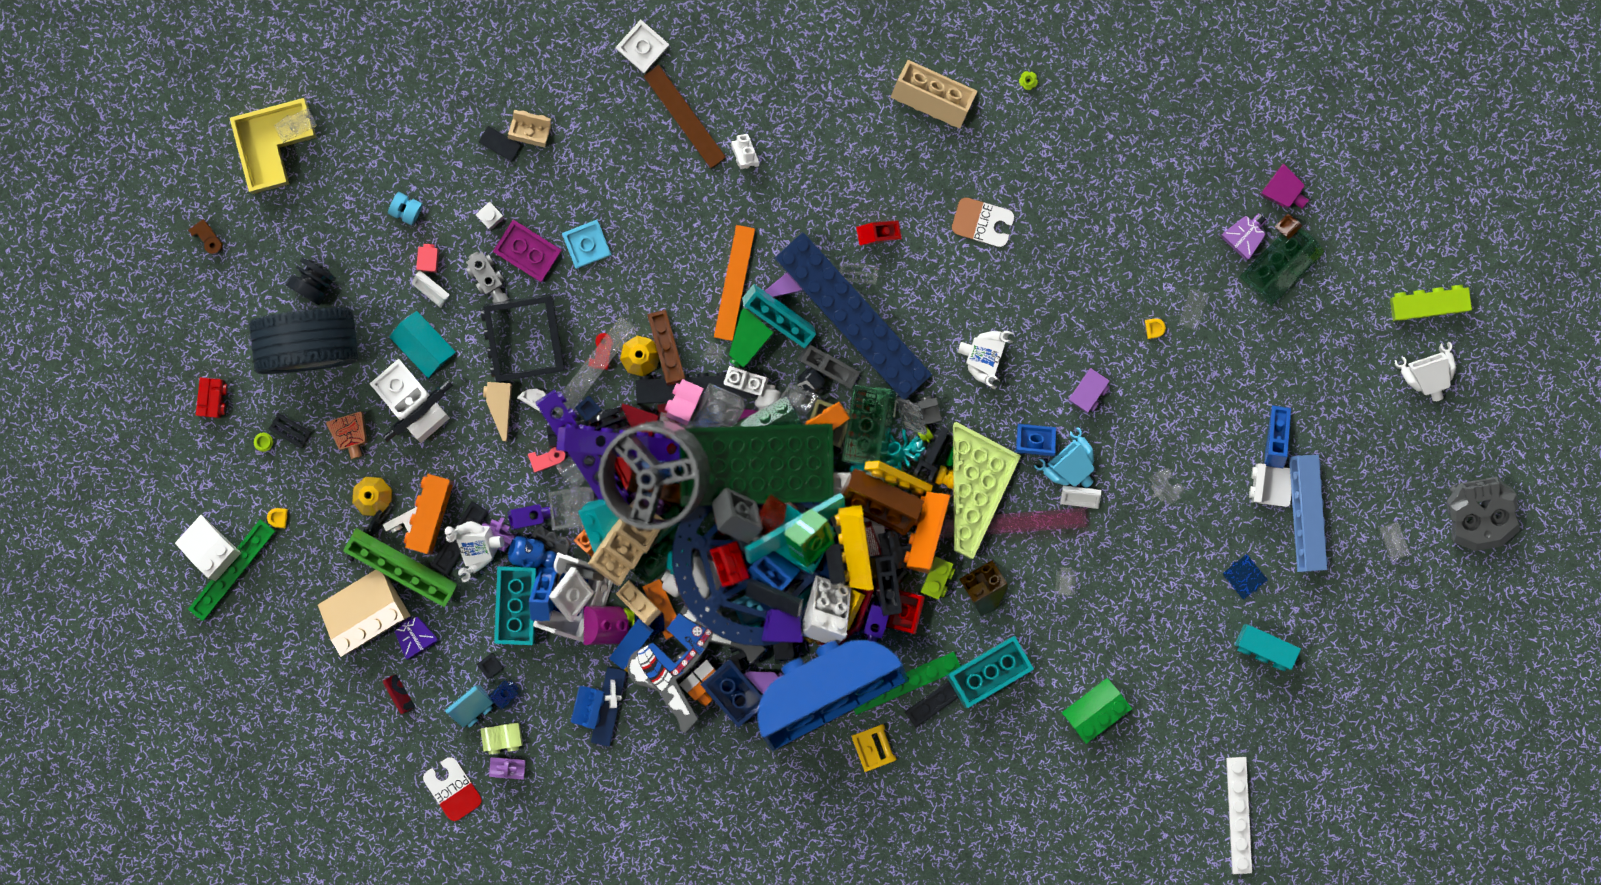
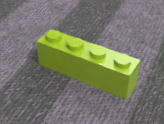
M1463 285L1451 286L1452 290H1444V287L1433 288V292L1425 293V290L1413 291L1414 295H1406V292L1395 293V297L1390 298L1393 321L1469 312L1472 310L1469 287L1463 288Z

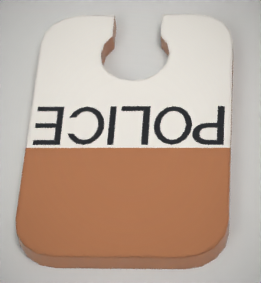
M962 198L956 210L952 230L957 235L1002 247L1007 243L1009 235L996 233L994 224L997 221H1003L1007 225L1012 226L1014 215L1008 209L970 198Z

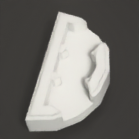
M529 389L522 392L517 398L540 411L535 402L545 396L546 393L538 389Z

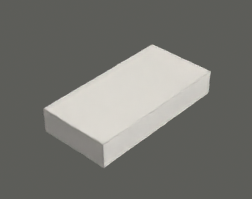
M422 271L415 275L412 285L436 305L442 307L449 294Z
M1063 485L1060 504L1098 509L1101 490Z

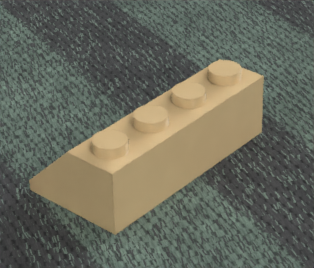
M907 60L894 87L891 98L960 129L977 91Z

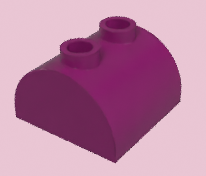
M584 606V645L620 644L628 633L629 625L625 611L619 606Z

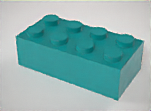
M497 566L494 644L535 645L536 627L533 626L535 620L530 618L529 599L538 568Z
M1012 636L946 674V677L964 708H969L1034 670L1016 637Z

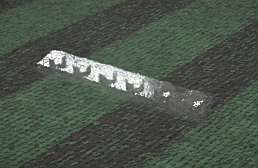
M622 316L562 392L567 400L564 404L568 409L576 407L636 329L634 325ZM556 407L553 409L558 414L562 415V408Z

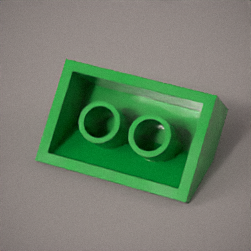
M1106 678L1061 713L1083 742L1087 744L1132 710V708L1111 681Z

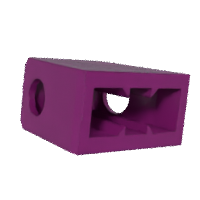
M1284 164L1281 165L1260 194V196L1286 209L1292 203L1302 209L1309 200L1300 194L1305 185Z

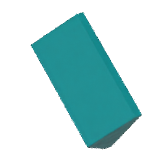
M418 311L404 319L389 336L427 378H430L456 353Z

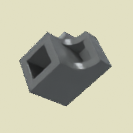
M927 396L920 398V402L913 404L920 410H914L912 407L909 409V411L922 415V417H919L924 422L922 423L924 425L942 421L937 397Z

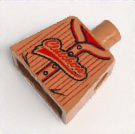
M357 412L326 422L339 450L348 449L351 459L362 456L359 445L367 443L363 412Z

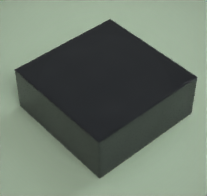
M493 653L477 663V666L487 679H490L503 669V666Z

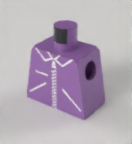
M1259 213L1253 220L1245 216L1226 230L1220 237L1247 261L1265 236V232L1260 228L1267 220Z

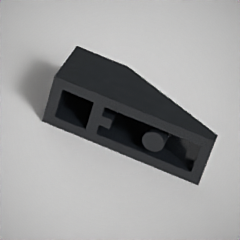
M894 555L869 558L872 579L882 615L902 613Z

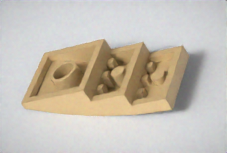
M634 501L630 504V507L632 508L634 505ZM655 513V519H662ZM619 518L588 564L615 585L620 586L629 570L635 568L642 554L647 553L660 529L647 530L636 528Z

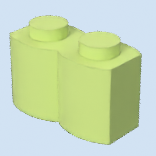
M520 722L480 729L483 750L488 751L489 754L500 753V749L507 748L508 752L519 750V746H523Z

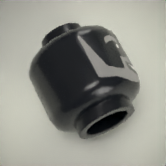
M807 368L797 377L799 380L797 386L807 397L812 395L817 397L825 390L823 388L825 379L815 369L809 370Z

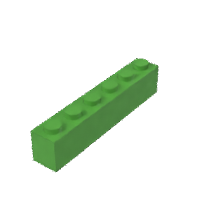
M357 528L343 552L443 607L446 606L457 583Z

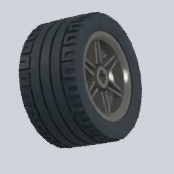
M320 308L273 314L251 320L249 330L255 372L258 374L294 373L332 368L357 362L359 355L353 311L350 308Z

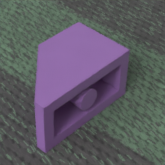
M747 671L744 674L762 694H764L774 680L783 676L781 673L776 674L775 672Z

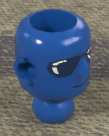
M516 536L512 540L508 552V559L511 564L526 568H538L540 564H543L544 567H554V561L557 556L554 551H545L542 541L525 536Z

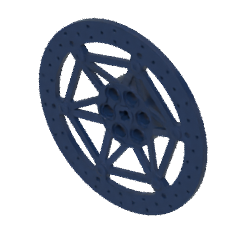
M796 502L792 504L797 507V511L804 514L805 508L809 511L820 503ZM757 504V508L760 511L777 516L782 512V510ZM712 505L698 506L691 515L680 521L672 548L674 580L687 609L706 629L725 640L750 646H766L781 643L762 641L764 627L740 625L716 612L720 606L765 618L766 620L767 611L777 609L759 602L763 608V611L726 600L742 589L747 590V583L752 578L749 574V578L735 583L736 587L724 594L726 586L722 587L720 584L718 590H716L707 552L711 554L710 550L713 549L711 546H721L733 542V540L711 539L718 531L717 523L705 535H697L696 531L699 525L713 509ZM828 519L829 525L834 528L833 531L836 533L832 545L839 544L836 529L831 519ZM692 548L698 549L700 552L711 595L707 600L703 598L695 583L691 566ZM826 552L822 557L821 571L815 570L813 574H810L797 567L803 574H797L793 579H803V582L791 595L797 597L810 583H814L816 576L825 577L830 580ZM741 553L743 562L749 569L753 563L750 564L746 560V555ZM806 604V606L801 610V614H800V616H799V617H800L801 632H802L803 617H804V614H805V610H806L807 604Z

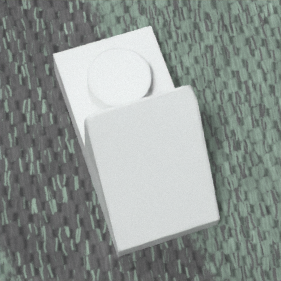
M417 507L383 524L386 532L391 531L395 533L402 529L401 525L404 524L410 533L412 527L409 524L412 514L416 513Z

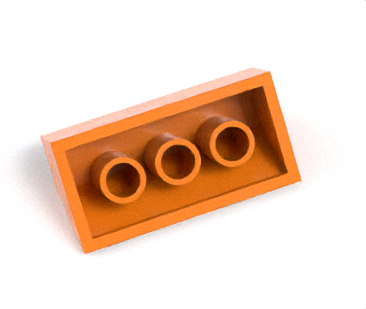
M431 474L423 477L421 482L423 490L421 495L417 496L415 502L417 510L415 514H412L409 522L412 527L410 533L407 532L404 538L405 548L432 555L454 481Z
M926 492L925 496H921V500L924 503L921 513L914 523L917 526L916 532L911 533L909 544H912L910 552L906 551L904 562L907 563L906 568L926 574L929 573L950 495Z

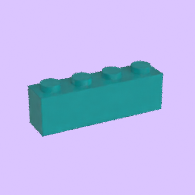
M753 284L743 296V304L747 309L804 349L816 335L812 324L757 285Z

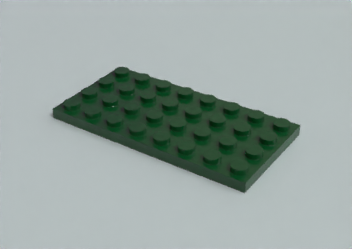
M833 424L684 428L702 445L710 468V481L707 493L699 506L712 505V502L725 488L755 501L756 504L825 502L834 496ZM679 444V459L688 458L687 452ZM680 465V472L684 474L685 469ZM695 478L680 481V506H688L693 495Z

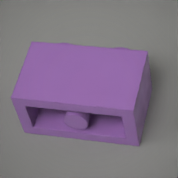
M1090 368L1068 401L1085 413H1088L1089 410L1093 412L1099 404L1096 400L1100 394L1104 396L1110 388L1107 385L1109 380Z

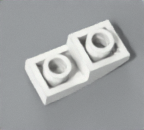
M729 366L724 385L763 397L768 378Z

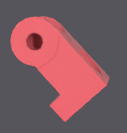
M556 447L540 456H537L536 452L528 454L535 473L563 463L566 457L565 452L556 450Z

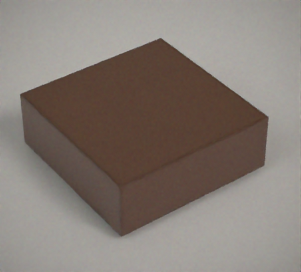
M1287 214L1275 226V229L1287 239H1290L1302 225L1291 215Z

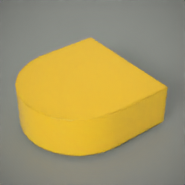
M1157 318L1145 320L1147 339L1158 338L1164 334L1166 327L1162 320Z
M274 508L270 510L267 515L268 523L273 527L286 528L288 509Z

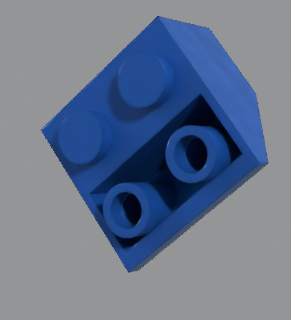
M772 551L758 559L748 569L747 573L753 579L782 591L800 570L792 562L777 552Z

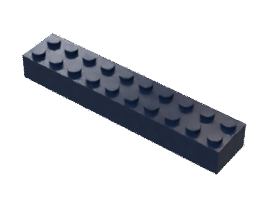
M801 232L773 258L899 398L905 400L932 375L804 232Z

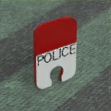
M447 758L440 762L449 772L446 780H438L433 768L424 774L423 780L447 817L452 821H457L481 804V797L459 763L454 758Z

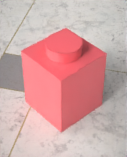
M423 244V247H418L417 271L437 273L439 249L435 248V245Z

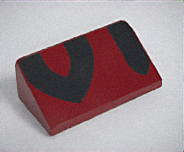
M397 674L383 680V684L400 714H404L415 707Z

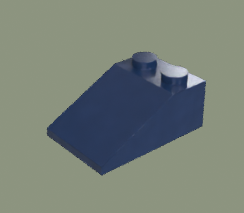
M730 659L700 684L738 728L758 711L762 698L761 694Z

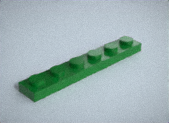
M260 519L237 547L241 554L216 581L211 580L188 610L204 621L276 531Z
M955 652L907 671L908 682L855 708V714H860L945 677L946 674L960 667Z

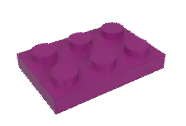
M512 220L493 250V253L541 283L562 252L561 249L515 220Z

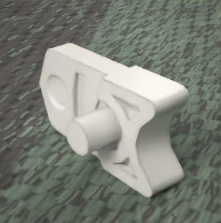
M615 680L610 681V696H605V701H609V708H617V701H621V695L615 694Z

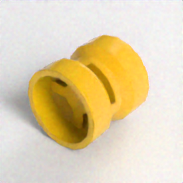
M941 465L935 483L939 485L945 484L948 488L953 489V470H948L947 467Z

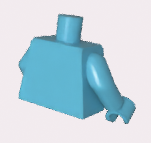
M1076 428L1079 435L1074 436L1070 431V437L1074 441L1048 463L1050 467H1047L1046 462L1042 459L1039 460L1043 462V467L1038 468L1036 465L1034 467L1038 471H1044V475L1054 483L1065 486L1071 484L1074 487L1081 483L1084 488H1088L1093 483L1092 478L1089 476L1094 471L1092 465L1094 462L1093 448L1085 437L1081 436V429Z

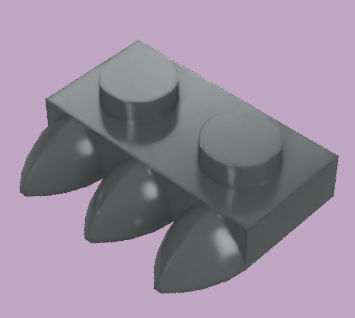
M536 526L532 539L542 541L546 550L554 551L556 554L567 555L572 542L567 536H559L555 531L549 532L543 526Z

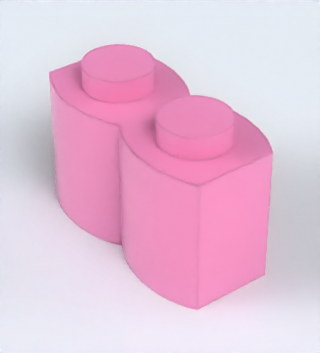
M683 379L680 384L676 383L672 394H675L673 401L669 399L665 410L668 411L666 417L688 426L704 388Z

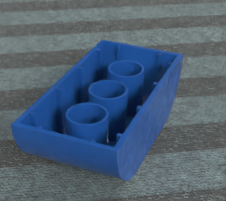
M834 640L816 650L818 658L804 664L802 658H799L784 665L781 668L784 675L769 685L761 698L758 708L759 729L772 752L908 682L909 679L896 655L886 647L871 641L856 640L839 646L837 641Z

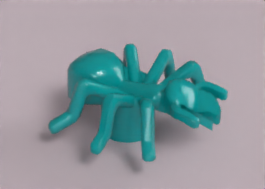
M905 429L902 430L903 447L900 443L896 442L892 434H889L892 443L887 446V449L882 445H876L877 448L886 453L880 457L879 461L900 471L903 460L908 468L911 467L906 456L918 461L921 456L920 453L926 449L923 447V441L918 436L912 439L908 445Z

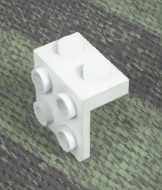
M1256 464L1252 468L1251 478L1254 479L1253 486L1250 487L1249 498H1252L1251 502L1284 507L1289 506L1291 501L1290 468L1282 469L1269 467L1266 464Z

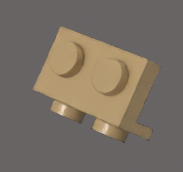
M514 110L508 139L545 148L551 128V119L543 115H534L526 111Z

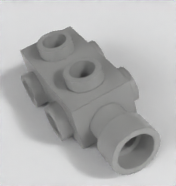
M475 252L468 257L469 260L466 261L468 264L466 270L471 278L475 276L478 283L476 286L480 293H485L487 296L491 294L493 303L508 301V296L500 289L503 287L502 281H504V278L499 270L495 272L492 268L494 262L490 255L485 256L483 252ZM477 262H482L481 268H476ZM492 278V283L486 284V279Z

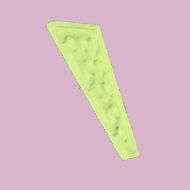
M958 422L953 424L954 551L973 559L1021 456Z

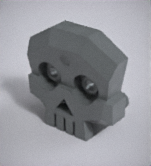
M1498 477L1459 483L1457 487L1455 484L1451 486L1450 492L1452 495L1447 499L1448 515L1452 519L1451 539L1454 543L1474 551L1503 546L1520 531L1515 514L1518 509L1517 495L1513 488L1503 483ZM1497 512H1501L1499 516H1495ZM1472 517V520L1467 521V518Z

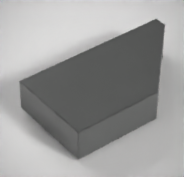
M566 564L565 570L567 572L573 567L577 569L582 577L598 581L604 580L605 576L598 571Z

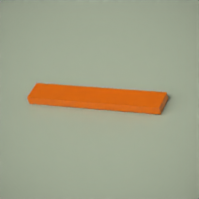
M736 225L714 338L733 341L755 228Z

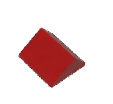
M899 590L902 613L889 615L886 627L916 634L925 597Z

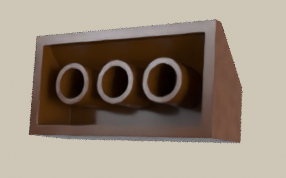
M854 469L849 475L840 492L844 496L845 507L862 505L863 517L904 536L917 521L924 503L917 496L908 494L896 486H891L883 480L874 478L866 474V472Z

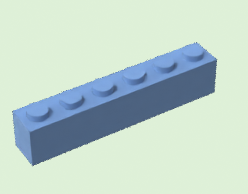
M1319 455L1289 457L1297 572L1327 570L1328 558L1326 556L1325 519L1323 517L1324 502L1321 492L1322 480L1320 479L1321 463Z

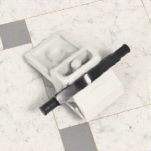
M398 359L370 383L399 419L391 426V430L382 436L387 442L407 428L422 443L450 419L437 403L445 395L444 393L453 386L449 380L442 386L436 387L429 394Z

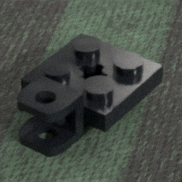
M942 427L941 431H936L933 437L934 444L932 448L928 447L924 455L926 460H920L913 474L914 477L918 478L924 467L932 471L927 480V483L932 484L939 471L935 466L952 435L950 430Z

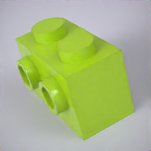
M935 557L920 592L939 600L940 596L944 597L948 588L945 586L947 578L951 580L955 571L952 568L953 564Z

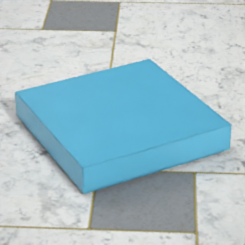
M598 220L562 233L576 269L611 256Z

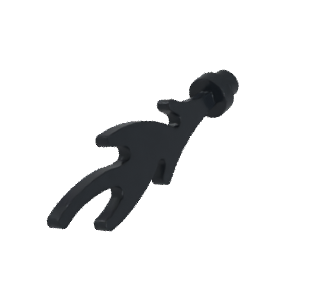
M390 502L383 513L379 510L371 520L369 528L364 527L363 532L370 536L376 534L385 524L383 520L389 514L394 504ZM349 554L347 555V559L353 562L355 558Z

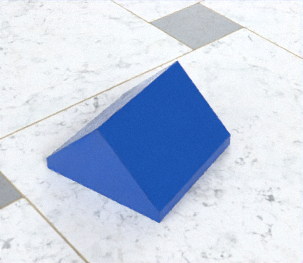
M1018 424L1015 453L1054 457L1056 427Z

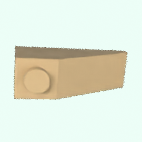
M488 382L487 386H484L483 398H486L502 441L508 442L512 384Z

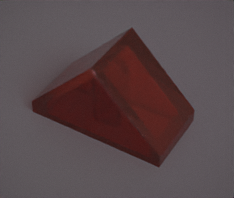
M769 495L759 513L763 528L759 533L763 536L777 529L785 520L787 504L773 495Z

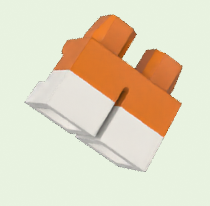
M706 660L694 672L704 681L716 670ZM691 673L679 685L695 701L698 700L706 706L713 699L700 685L702 682L694 673Z

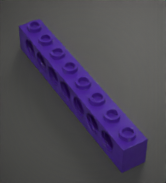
M554 389L535 403L557 437L558 428L563 427L567 423L577 425V429H583V424L578 425L576 422L577 415L573 409H568L564 404L567 400L561 392L557 393ZM556 407L562 408V415L554 416L552 414L553 409ZM568 452L598 499H604L599 480L595 478V474L599 471L602 456ZM588 455H592L595 458L591 464L584 462V458ZM615 474V479H616V484H617V482H619V479H618V477H617L616 474ZM617 484L623 499L630 506V502L627 499L630 497L624 487L621 489Z

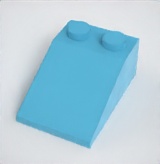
M476 685L447 708L445 712L462 727L468 725L470 728L478 721L476 717L481 713L486 715L493 709L491 705L494 701L481 685Z

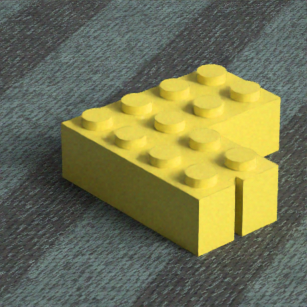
M304 98L230 118L250 193L255 194L289 185L280 147L317 138L313 122L309 119L311 118L309 107Z

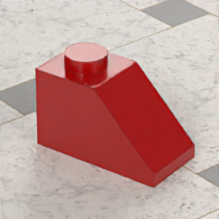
M898 220L872 222L856 227L859 246L902 239Z

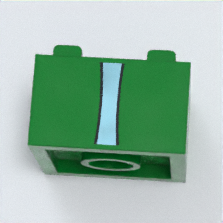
M813 509L805 512L784 533L791 556L807 568L834 543L828 520Z

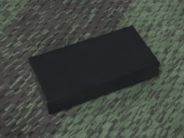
M490 126L486 128L479 140L480 144L510 162L513 161L521 147L520 144L508 139V137Z

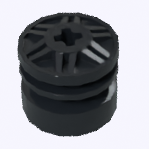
M302 257L300 262L307 267L304 270L296 266V269L302 274L301 277L291 275L285 285L320 306L326 296L320 290L321 286L330 289L332 286L324 281L327 278L335 282L336 277L317 262Z
M622 407L599 412L585 422L586 426L595 425V431H601L602 428L613 429V433H619V430L630 428L629 425L620 427V423L626 419L625 416L616 417L623 412ZM602 435L596 438V445L599 447L604 446L605 438Z

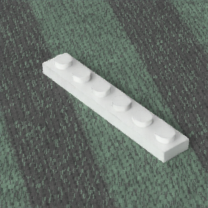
M1246 757L1226 758L1232 874L1252 873Z

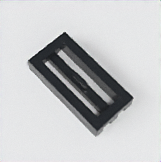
M277 413L276 418L268 428L301 449L311 434V431L280 413ZM279 419H282L287 423L291 424L292 426L296 427L297 429L303 431L304 433H306L305 436L300 435L294 430L278 422ZM277 425L302 440L301 443L275 429V426Z

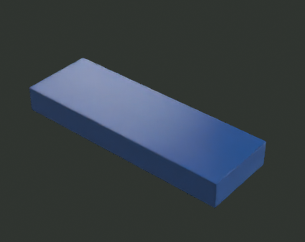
M638 619L609 659L624 670L628 665L631 655L643 646L654 630Z

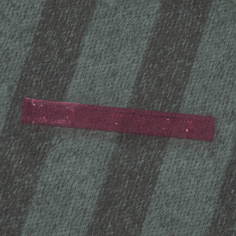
M1085 508L997 514L993 515L985 535L1087 527ZM944 518L939 538L954 537V518Z

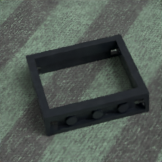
M552 294L484 304L483 310H480L481 319L486 321L487 328L484 329L485 340H489L490 347H487V354L489 359L492 358L493 366H490L491 376L495 377L496 382L565 370ZM545 303L556 366L501 374L490 311Z

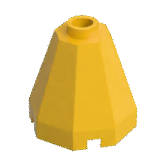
M636 336L623 344L620 361L628 373L646 376L657 369L659 356L653 339ZM639 351L643 353L641 358L636 357V353H639Z
M365 477L353 487L352 503L362 515L374 516L379 510L383 513L389 506V503H392V489L382 478ZM371 492L372 497L369 499L367 498V494H370Z

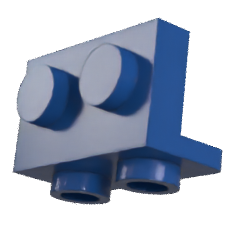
M579 686L571 723L595 729L600 720V706H603L605 700L604 692L590 687Z

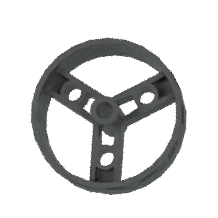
M663 421L645 422L631 427L618 435L607 447L599 467L600 489L607 506L625 523L647 530L675 525L691 515L705 497L710 481L709 463L702 445L686 429ZM650 430L670 436L683 447L689 457L669 462H659L636 437L634 432ZM633 449L637 451L638 457L632 454ZM617 453L637 474L639 488L633 508L623 499L616 484L615 461ZM643 459L650 467L645 469L640 461ZM680 465L685 469L684 474L679 470ZM695 478L693 495L686 509L679 516L671 519H655L654 516L664 484ZM655 486L653 493L647 492V489ZM644 499L648 500L649 507L644 504Z

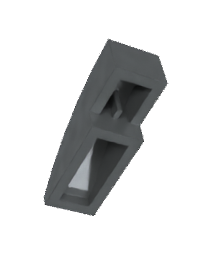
M810 344L805 349H802L797 359L799 362L817 370L819 373L849 389L853 387L860 374L859 371Z

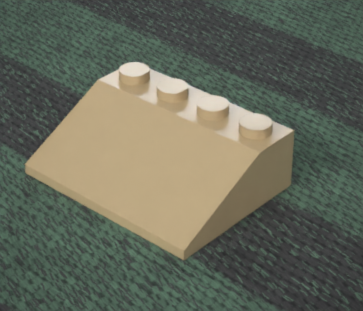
M378 570L372 571L318 604L330 639L340 657L349 654L410 617L408 610L388 576Z

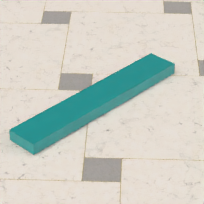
M839 493L812 509L828 520L839 514V508L845 507L844 496ZM802 515L745 547L746 560L751 564L787 543L784 535L785 531L792 527Z

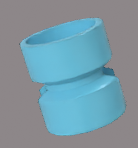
M397 192L391 202L388 214L397 219L401 217L403 222L412 226L421 212L423 203L415 199L409 200L408 196ZM405 204V205H407V206H406V208H405V210H404V212H403V211H401V209H402L403 205Z

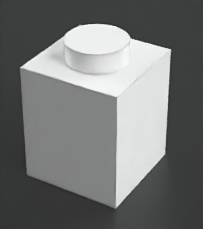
M491 202L476 214L490 231L504 219L503 215Z

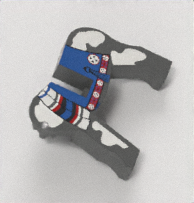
M685 606L666 629L688 651L680 653L676 658L677 662L674 663L654 643H651L631 655L627 670L629 677L634 683L657 690L661 694L669 710L677 717L680 730L687 735L699 722V719L677 681L697 665L710 644L714 643L740 649L746 653L747 659L752 665L755 664L766 650L762 646L742 645L715 635L699 623ZM717 609L716 612L723 616L720 610Z

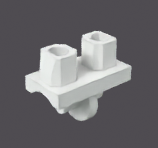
M748 134L738 135L737 141H731L736 162L740 169L759 166V160Z

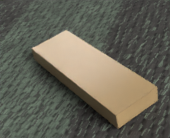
M629 580L616 593L647 626L661 613Z

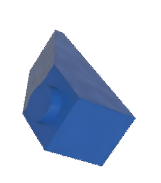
M1273 405L1271 407L1264 464L1266 466L1284 468L1288 456L1291 408Z
M539 567L529 599L531 620L550 621L554 602L549 596L556 588L558 573L554 570V567Z

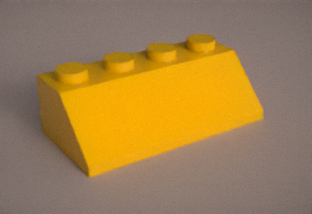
M862 505L839 508V515L835 516L837 527L841 526L842 533H838L840 545L844 544V551L841 552L843 563L847 564V570H844L845 580L849 581L851 588L874 590Z

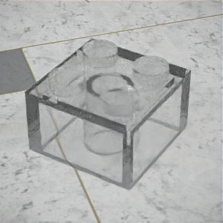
M709 383L694 410L692 425L697 427L735 426L744 411V398Z
M578 487L548 492L552 531L584 528L578 511L587 502L594 501L592 488Z

